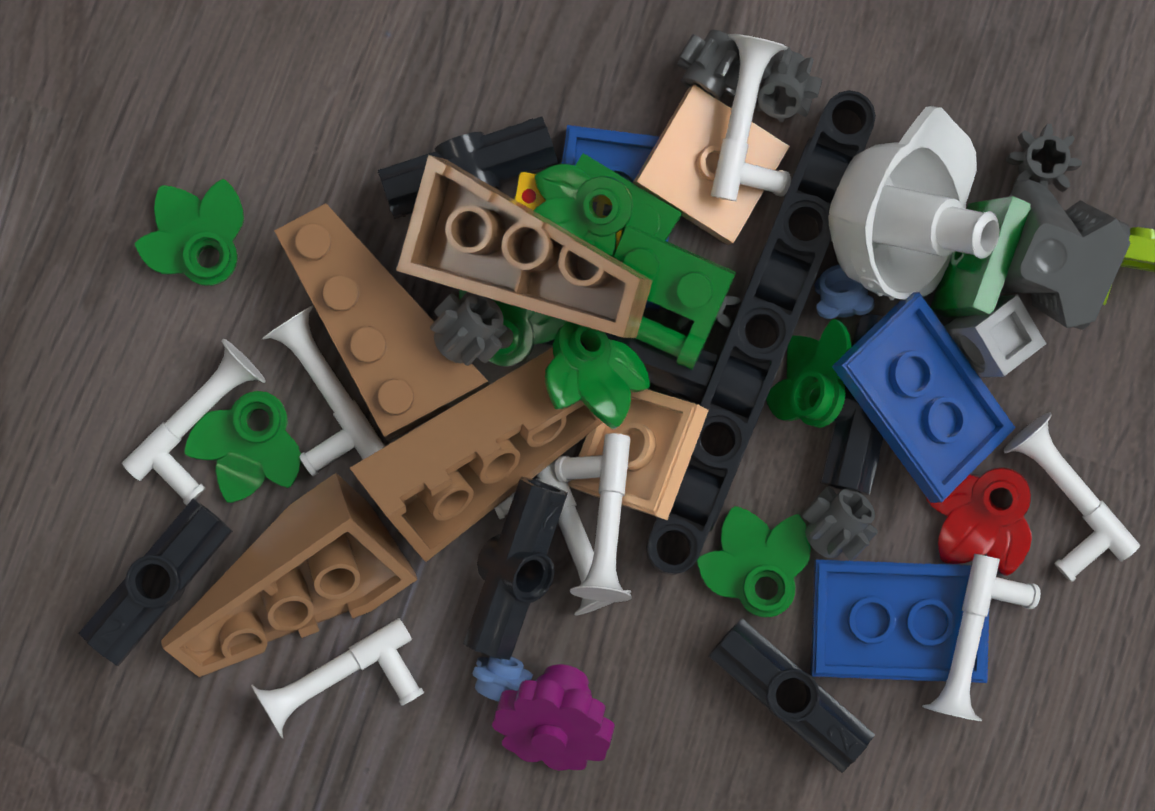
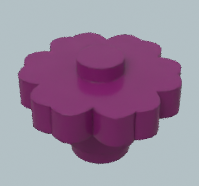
M556 664L547 667L543 675L539 676L536 681H522L518 691H503L495 712L492 727L504 735L502 740L504 748L515 753L520 759L526 762L542 760L549 768L562 771L568 769L584 770L587 767L588 760L603 761L611 744L615 724L604 717L605 705L599 700L592 698L587 676L575 667Z

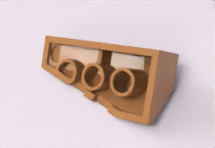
M335 473L290 504L168 632L161 640L162 648L195 675L201 677L264 653L268 645L267 642L299 631L301 638L319 632L317 624L319 622L348 611L352 619L371 612L418 579L415 571L372 506Z

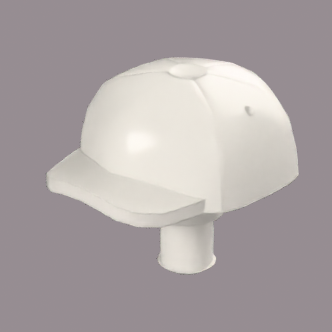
M925 107L900 142L874 145L854 156L831 202L828 216L829 229L834 250L842 270L849 278L861 283L866 289L878 294L879 297L884 295L888 296L890 300L895 298L906 300L913 292H920L922 297L932 293L941 281L954 251L972 254L979 259H983L992 253L999 239V223L994 213L991 211L983 213L966 209V202L977 171L976 151L969 136L941 107Z

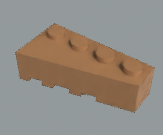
M428 155L396 271L619 337H637L653 282L651 279L452 162Z
M326 203L274 230L378 427L388 442L431 420L489 385L488 380L472 363L469 366H466L464 363H455L441 354L434 341L435 332L430 329L434 321Z
M553 347L350 467V470L383 513L425 562L516 491L521 476L527 478L535 477L603 423L581 400L564 409L557 410L554 408L545 386V369L554 358Z

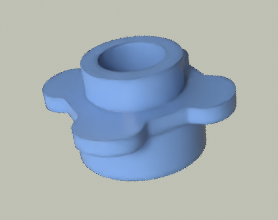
M840 265L827 269L814 284L815 291L821 296V301L816 306L817 313L823 318L832 319L836 316L850 317L855 314L865 315L874 308V299L868 295V290L861 283L849 278Z
M492 656L490 658L479 657L476 663L478 667H474L472 673L477 678L475 684L476 691L495 701L500 700L503 691H518L522 681L532 680L533 677L530 671L523 668V663L513 657L510 660L498 659Z

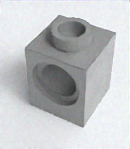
M1018 295L999 296L994 312L991 315L958 316L944 326L980 378L1004 377L1046 345L1045 340Z

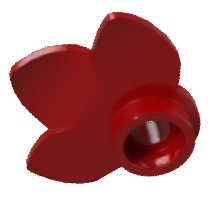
M998 467L986 471L980 477L969 474L943 502L930 503L926 498L927 502L934 509L947 516L938 538L940 559L943 562L962 564L973 561L974 553L980 555L987 554L988 557L1000 559L998 571L1004 576H1008L1016 571L1023 563L1030 550L1032 532L1024 516L1030 506L1031 490L1026 479L1020 473L1010 468ZM1000 487L1008 489L1013 497L1012 503L1003 508L995 506L990 499V493Z

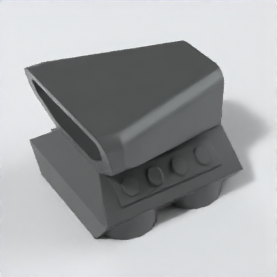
M1020 179L1014 185L1010 196L1030 203L1031 210L1001 293H1031L1032 306L1066 328L1074 327L1084 330L1091 322L1096 320L1131 244L1129 241L1130 227L1127 223L1117 220V218L1081 200L1064 211L1047 187L1031 179Z

